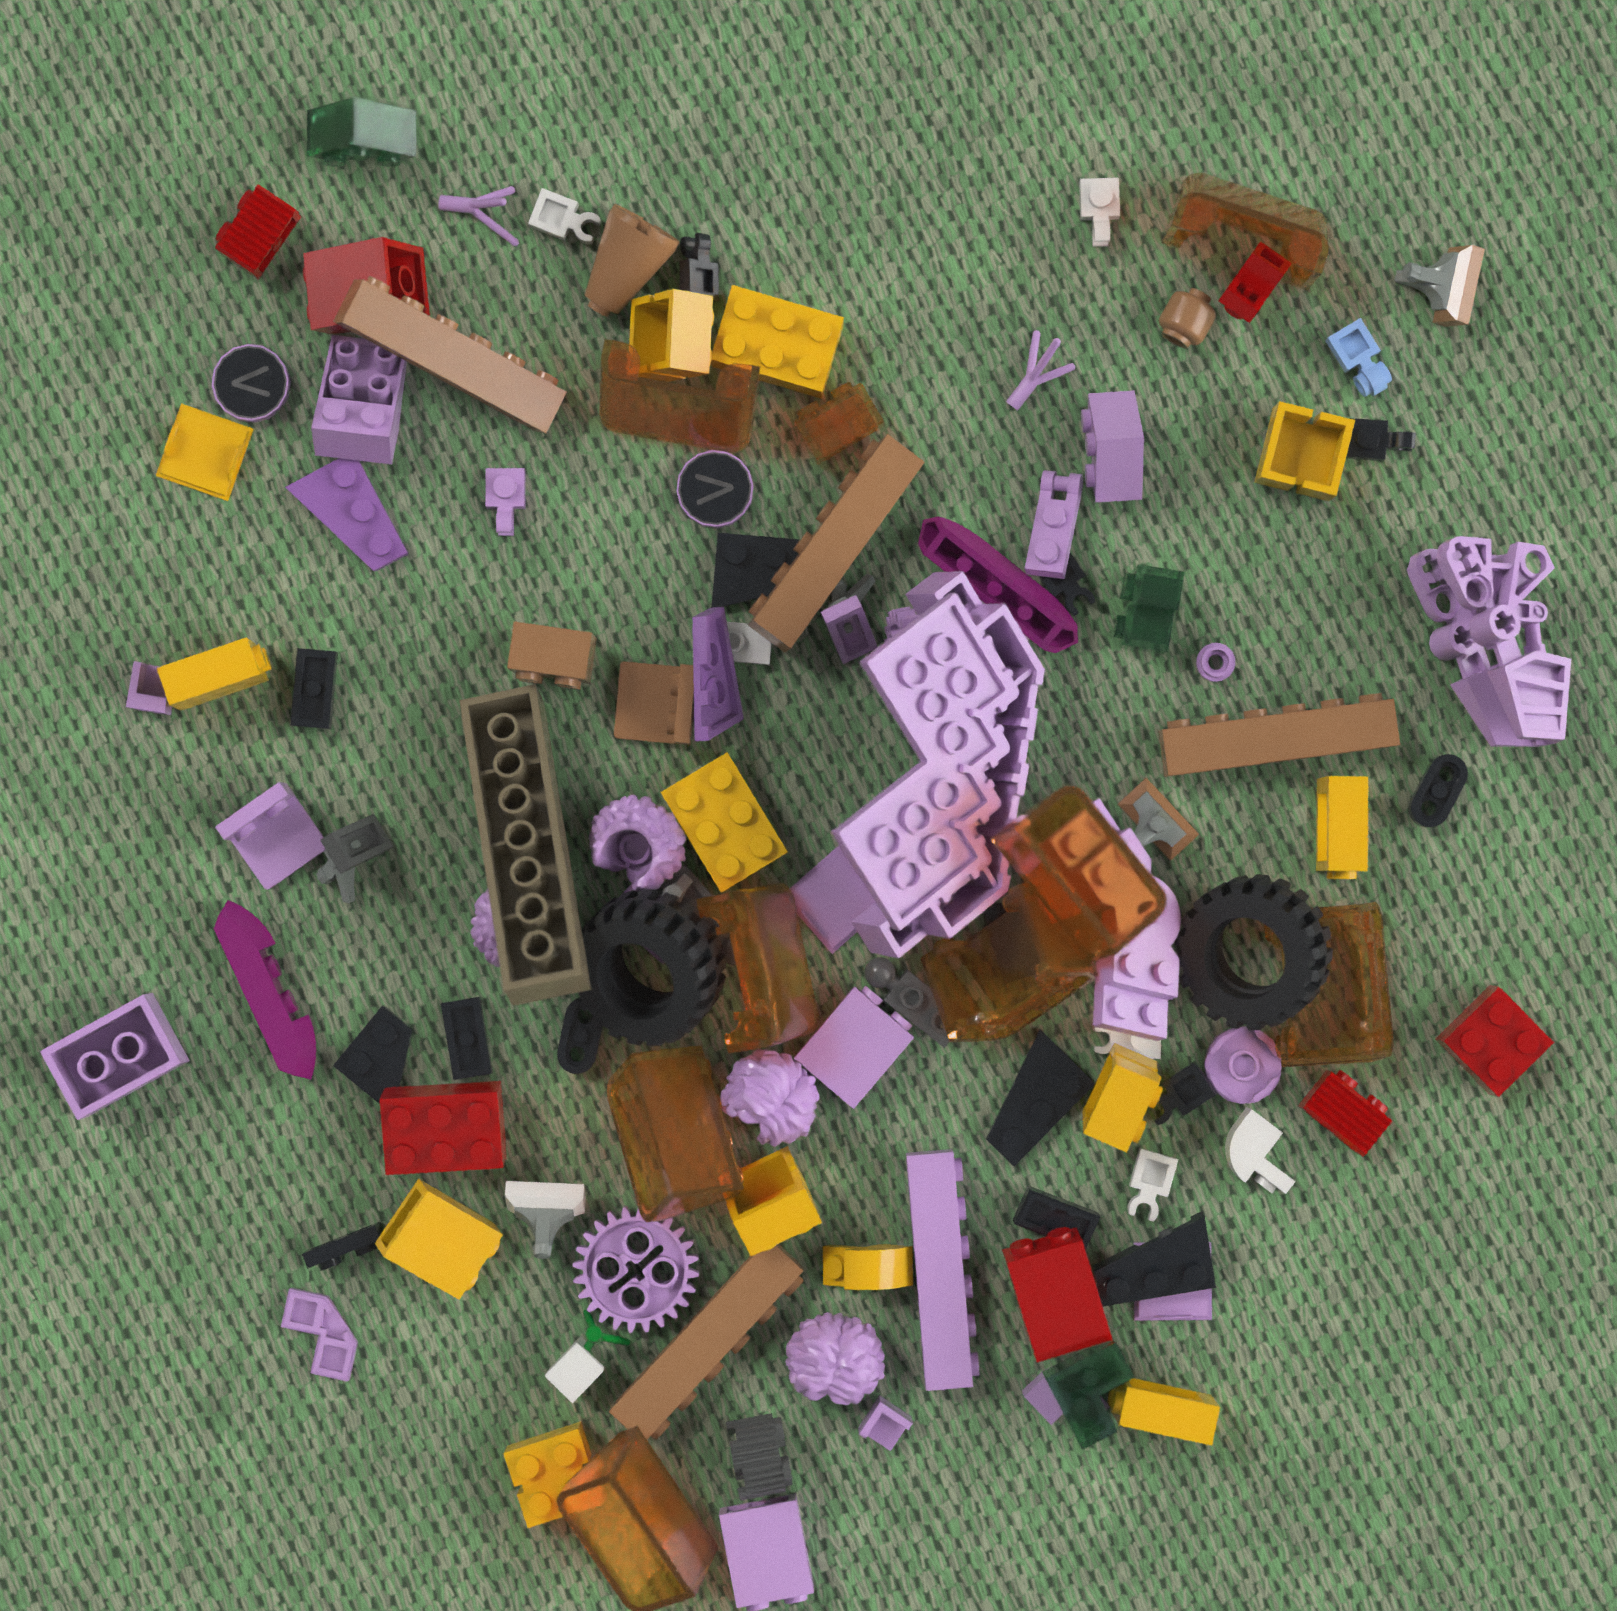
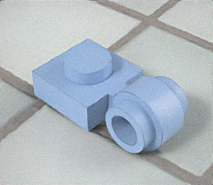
M1361 318L1325 340L1345 373L1355 367L1359 369L1358 375L1353 377V381L1363 397L1369 394L1375 396L1388 388L1387 384L1392 381L1391 374L1383 362L1379 361L1375 364V362L1371 361L1370 358L1377 355L1381 350Z

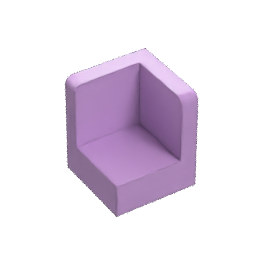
M134 661L126 707L134 710L171 715L172 706L168 703L157 671L159 666Z
M879 1395L859 1425L858 1433L865 1439L867 1436L891 1451L904 1430H909L912 1426V1416Z

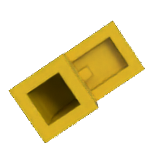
M890 1244L865 1247L845 1245L823 1246V1285L841 1286L848 1290H882L912 1286L913 1246Z

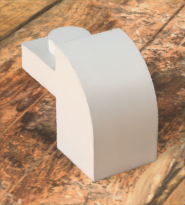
M1246 1107L1229 1130L1226 1138L1225 1155L1230 1169L1245 1183L1254 1171L1258 1174L1253 1180L1272 1194L1276 1188L1286 1194L1295 1183L1293 1179L1264 1158L1283 1133L1255 1111Z

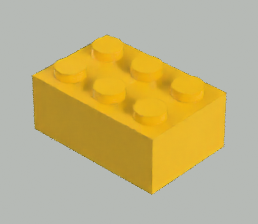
M732 285L713 347L711 366L822 399L844 326V317Z
M728 752L660 792L721 893L788 853Z

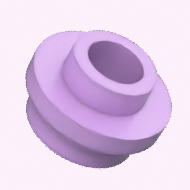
M1208 644L1197 655V670L1206 680L1213 682L1222 681L1232 674L1235 668V656L1231 649L1224 644ZM1212 655H1217L1222 659V666L1218 670L1212 669L1208 664V660Z

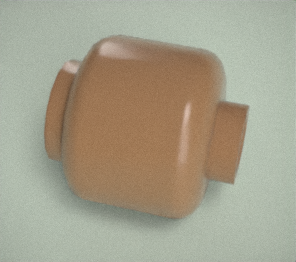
M1191 288L1189 293L1185 291L1175 292L1158 320L1159 325L1163 329L1161 335L1171 343L1184 349H1188L1190 345L1201 344L1216 319V312L1209 305L1211 298L1195 288Z

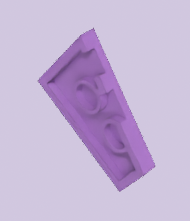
M339 458L285 487L374 572L409 554L360 461Z
M724 607L709 608L692 617L695 741H709L744 719Z

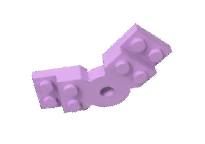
M1099 798L1088 803L1042 843L1083 906L1095 911L1103 910L1104 924L1111 938L1096 950L1093 1026L1154 1041L1167 1038L1168 1000L1178 997L1179 958L1171 945L1176 940L1181 926L1179 904L1172 890L1162 880L1151 875V858L1132 829L1129 827L1120 830Z

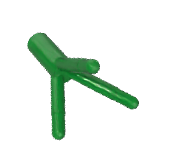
M587 1309L583 1311L588 1327L586 1330L587 1341L583 1347L588 1352L591 1351L594 1344H598L601 1341L624 1346L630 1344L628 1338L603 1333L596 1326L591 1312H588Z

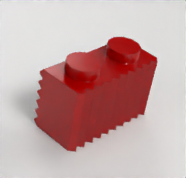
M258 184L254 191L247 190L239 200L237 209L240 211L233 219V222L227 221L219 229L215 238L218 242L215 249L222 256L259 280L302 216L295 208Z
M1326 1070L1299 1103L1298 1107L1356 1154L1364 1157L1392 1123V1120L1385 1115L1389 1108L1371 1094L1365 1099L1354 1089L1358 1083L1342 1070H1339L1336 1075L1332 1071Z

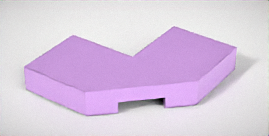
M289 1288L281 1327L319 1335L310 1373L349 1381L358 1341L328 1295Z

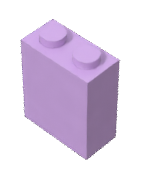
M866 985L861 991L854 986L794 1056L795 1060L800 1062L802 1066L853 1109L914 1039V1036L908 1032L913 1025L896 1011L891 1016L879 1007L883 1000Z
M796 1493L720 1508L719 1519L737 1608L746 1607V1611H758L769 1607V1602L784 1599L786 1604H793L808 1599L807 1594L814 1593L813 1578Z

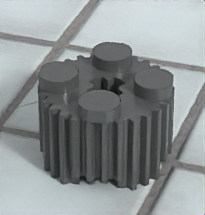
M772 1413L726 1422L728 1435L736 1433L737 1440L729 1441L736 1480L744 1479L745 1487L738 1488L739 1499L745 1500L786 1492L785 1486L793 1485L789 1458L788 1456L780 1457L779 1447L786 1446L781 1417L773 1418Z

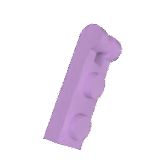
M1044 470L1041 477V490L1024 569L1027 575L1065 579L1082 495L1083 475L1070 473L1069 477L1058 476L1056 471ZM1055 491L1067 492L1066 500L1054 499Z

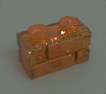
M847 382L830 393L833 398L821 406L815 401L797 412L799 419L794 421V427L817 465L884 427L883 418L862 383L853 387L851 382Z

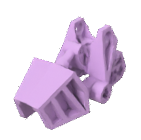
M1459 536L1443 542L1438 549H1426L1410 557L1407 568L1410 581L1427 616L1433 621H1446L1447 625L1439 627L1432 632L1429 640L1432 653L1435 657L1444 661L1456 658L1463 679L1450 684V686L1491 747H1540L1565 740L1571 659L1546 653L1545 644H1542L1540 623L1547 618V608L1542 602L1523 600L1554 569L1545 546L1516 542L1509 546L1508 553L1492 555L1491 539ZM1528 553H1534L1540 559L1541 568L1537 574L1532 573L1526 567L1525 558ZM1430 563L1432 570L1424 573L1422 566ZM1437 581L1440 582V586L1430 589L1429 585ZM1439 593L1446 595L1450 601L1448 613L1441 612L1436 605V597ZM1520 628H1524L1526 646L1523 647L1524 655L1522 656L1515 639ZM1484 647L1487 650L1494 649L1498 664L1490 666Z

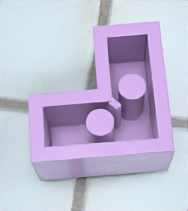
M1135 390L1088 393V409L1081 410L1082 432L1086 433L1087 457L1092 456V464H1085L1086 487H1093L1096 503L1142 500L1144 435Z

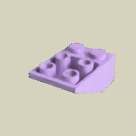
M332 335L311 427L315 456L392 464L399 431L406 361L366 339Z

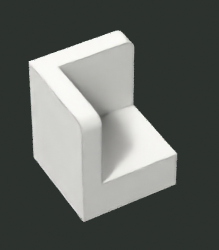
M582 1336L569 1347L545 1374V1377L572 1403L604 1371V1366L583 1347L586 1340Z

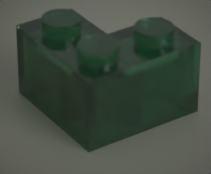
M357 97L307 110V157L322 159L323 165L331 167L345 166L346 160L362 161L369 158L376 159L379 166H400L401 160L416 157V110Z
M1138 564L1130 573L1127 572L1126 577L1123 576L1119 599L1126 600L1124 615L1117 614L1113 632L1114 638H1120L1118 648L1161 655L1168 653L1174 614L1179 611L1184 571Z
M1113 1337L1112 1341L1091 1346L1042 1372L1082 1450L1118 1432L1099 1396L1134 1378Z

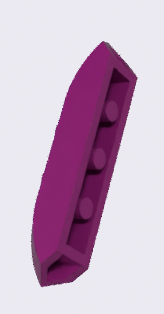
M940 516L923 520L918 545L923 555L943 571H963L977 596L985 604H1006L1023 634L1044 651L1058 653L1078 643V626L1065 607L1039 583L986 541L962 525Z
M227 900L218 915L214 931L277 1067L282 1072L311 1080L316 1062L314 1028L309 1014L296 1019L294 1012L298 1011L296 1000L289 989L283 991L277 978L282 975L281 968L274 955L267 956L265 952L266 949L276 943L257 917L244 907Z

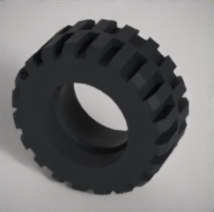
M1257 874L1252 878L1243 875L1235 877L1228 882H1223L1193 903L1194 907L1185 913L1181 920L1184 928L1179 931L1174 943L1176 946L1181 947V951L1176 953L1179 958V967H1182L1184 974L1179 977V981L1183 989L1188 986L1191 988L1194 996L1189 999L1196 1007L1203 1004L1209 1009L1206 1016L1214 1021L1224 1017L1227 1019L1226 1026L1234 1029H1239L1244 1024L1247 1025L1249 1031L1261 1030L1266 1025L1272 1028L1295 1016L1320 993L1319 988L1327 981L1330 973L1326 965L1332 961L1333 949L1326 947V941L1331 938L1329 926L1321 927L1318 919L1323 916V913L1318 905L1313 909L1307 905L1305 901L1310 896L1302 889L1294 893L1289 890L1290 882L1281 878L1272 882L1269 875ZM1241 917L1255 919L1267 925L1277 935L1285 955L1284 972L1277 982L1269 986L1254 985L1238 977L1229 967L1223 953L1222 940L1225 928L1233 920Z
M643 889L640 893L632 890L623 893L619 898L614 897L581 928L591 990L578 992L580 998L577 1000L583 1011L588 1009L592 1014V1022L598 1027L603 1025L609 1029V1035L616 1039H620L623 1036L627 1038V1043L641 1046L646 1041L647 1046L650 1047L662 1046L665 1041L673 1043L680 1040L686 1033L689 1034L715 1005L720 997L719 992L724 988L726 979L725 974L722 973L726 968V958L724 953L719 954L718 951L722 947L719 936L717 934L712 935L709 930L712 926L705 916L700 918L694 912L696 908L687 901L683 905L677 901L678 897L676 895L665 892L662 896H658V891L653 889ZM622 944L641 945L657 954L671 973L673 991H657L640 983L630 973L625 964Z

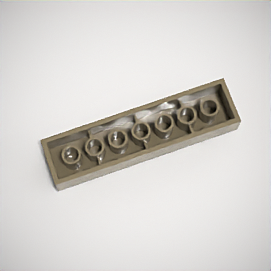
M536 684L459 700L504 993L512 1005L516 1006L591 990L545 704Z

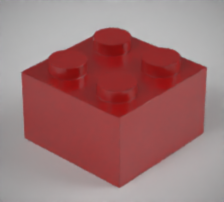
M1489 985L1435 1038L1489 1095L1500 1097L1554 1043L1499 986Z

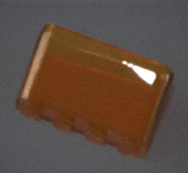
M1069 785L1057 789L1007 824L990 839L1090 963L1118 954L1159 918L1166 908L1167 899L1163 888L1086 793L1076 786Z
M702 1045L631 1053L608 1081L607 1098L640 1215L648 1223L667 1220L735 1198L744 1189L743 1172L736 1163L732 1149V1135L726 1129L722 1116L720 1097L716 1094L711 1079V1065L705 1059Z
M638 1426L618 1433L565 1483L557 1497L558 1510L619 1599L628 1609L632 1611H654L696 1597L719 1546Z

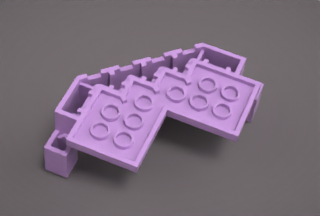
M963 571L934 572L907 592L905 595L919 616L860 661L861 666L920 759L918 764L831 832L875 900L871 906L853 919L851 923L871 953L900 958L927 935L950 939L1008 892L1011 875H1007L1010 853L1011 851L1015 852L1020 822L1016 817L1020 796H1024L1029 768V764H1025L1029 740L1033 741L1038 709L1035 708L1038 685L1043 683L1045 669L1006 604H982Z

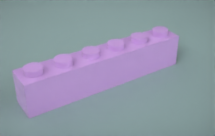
M952 1149L906 1153L926 1391L973 1387L972 1376H979V1361L977 1352L970 1353L969 1337H976L974 1313L967 1314L966 1298H973L971 1274L964 1275L962 1260L970 1259L968 1235L960 1236L959 1220H966L965 1197H957L956 1182L963 1181L961 1158H954Z

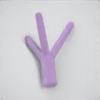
M513 186L476 198L440 195L439 210L471 213L513 246L519 244L518 239L479 210V208L506 205L507 201L502 197L513 194L515 192Z
M1038 330L1033 332L1026 376L1006 401L1017 411L1037 385L1075 369V364L1070 363L1040 375L1061 343L1059 338H1055L1036 365L1040 332Z

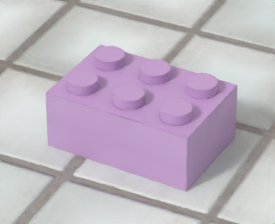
M153 993L139 996L40 1051L77 1120L89 1117L190 1061Z

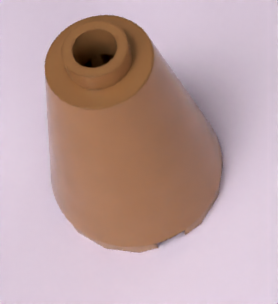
M614 204L611 210H609L585 291V296L590 299L588 307L605 317H608L610 312L619 314L673 255L680 241L658 226H653L643 220V217L618 204Z

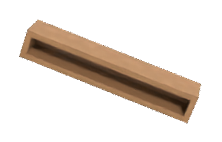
M369 276L367 281L354 279L333 322L531 430L547 433L567 393L565 390L557 387L559 382L557 378L541 370H538L536 374L523 368L526 363L523 359L506 351L503 356L490 350L492 346L490 341L477 334L471 333L468 338L456 331L459 326L456 322L440 314H437L435 319L422 312L425 307L423 304L403 295L401 300L388 293L390 286L376 278Z
M888 434L880 442L873 439L860 456L865 463L857 473L851 469L838 486V489L843 492L835 504L830 500L825 504L815 518L821 524L813 535L808 531L805 532L793 549L798 553L795 560L790 566L785 562L781 565L771 579L776 586L767 597L762 593L748 611L753 615L748 626L784 653L793 647L925 463Z
M1382 693L1359 696L1358 704L1344 705V698L1320 701L1321 708L1306 710L1305 703L1282 706L1283 714L1267 715V708L1244 711V719L1229 721L1228 714L1206 716V724L1193 726L1190 724V719L1168 721V729L1158 731L1164 777L1400 745L1394 699L1383 700Z
M777 1244L768 1251H762L752 1257L750 1256L611 1405L609 1412L643 1444L650 1436L657 1440L671 1424L667 1419L676 1408L684 1411L698 1394L694 1391L695 1387L703 1379L708 1383L711 1382L724 1367L720 1362L721 1359L730 1350L736 1354L751 1337L746 1332L756 1322L762 1326L777 1310L773 1303L783 1293L789 1297L801 1285L804 1279L799 1275L803 1272L804 1267L780 1244Z

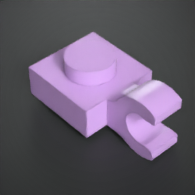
M486 468V508L497 509L496 532L498 536H514V509H526L524 468Z

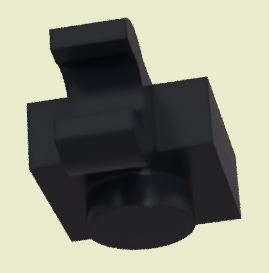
M695 233V238L682 237L680 248L682 254L687 259L679 261L680 290L713 296V303L719 302L718 263L710 262V235Z
M1349 418L1355 420L1346 456L1347 459L1384 461L1386 459V450L1412 452V449L1415 448L1416 433L1387 432L1388 421Z

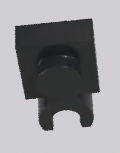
M1071 553L1069 554L1065 579L1038 576L1047 591L1054 597L1060 593L1064 594L1066 597L1065 608L1073 617L1079 613L1073 605V600L1076 596H1083L1089 605L1095 603L1093 593L1087 588L1080 587L1077 583L1086 575Z
M1196 1061L1162 1082L1167 1093L1161 1094L1158 1103L1164 1107V1114L1156 1118L1155 1123L1160 1125L1168 1121L1173 1109L1176 1107L1185 1116L1217 1094Z

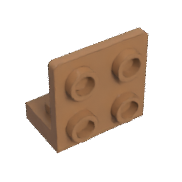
M621 662L614 737L625 740L691 745L694 715L693 665L680 664V666Z

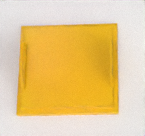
M181 403L155 476L229 501L254 429Z

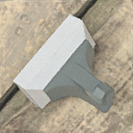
M506 1181L505 1187L507 1210L514 1213L515 1218L524 1221L533 1232L535 1237L533 1256L535 1258H550L553 1241L559 1228L563 1224L574 1220V1216L585 1213L586 1196L584 1184Z

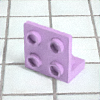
M278 782L215 826L224 840L232 841L259 882L267 890L273 888L325 851L320 841L324 836L288 784Z

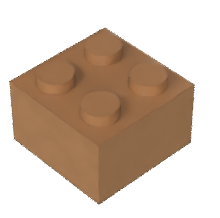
M514 621L507 669L516 673V679H519L521 682L542 684L544 677L555 679L554 684L558 687L580 690L581 683H591L597 638L592 632Z

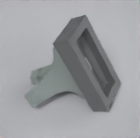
M375 814L338 829L320 840L325 848L324 853L328 860L316 873L317 879L322 884L327 885L337 878L342 901L345 903L355 901V867L384 854L394 847Z

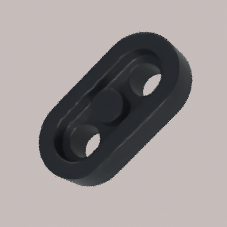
M1445 754L1435 757L1429 763L1408 804L1409 815L1417 825L1436 827L1447 819L1468 777L1467 766L1461 758L1456 755ZM1442 767H1448L1452 772V777L1447 782L1443 781L1439 776ZM1425 801H1430L1434 805V811L1429 816L1425 815L1421 810V806Z
M579 998L572 1001L567 1007L557 1050V1059L560 1066L572 1074L584 1073L594 1065L603 1030V1025L598 1027L592 1021L590 1023H583L579 1020L578 1014L582 1009L577 1001ZM578 1046L584 1050L585 1056L583 1060L575 1061L571 1058L570 1052L573 1047Z

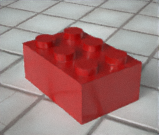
M501 1081L386 1087L379 1101L386 1175L500 1169L504 1167L507 1152Z

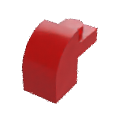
M1260 241L1218 301L1224 305L1225 310L1232 317L1239 320L1244 319L1250 323L1292 263Z

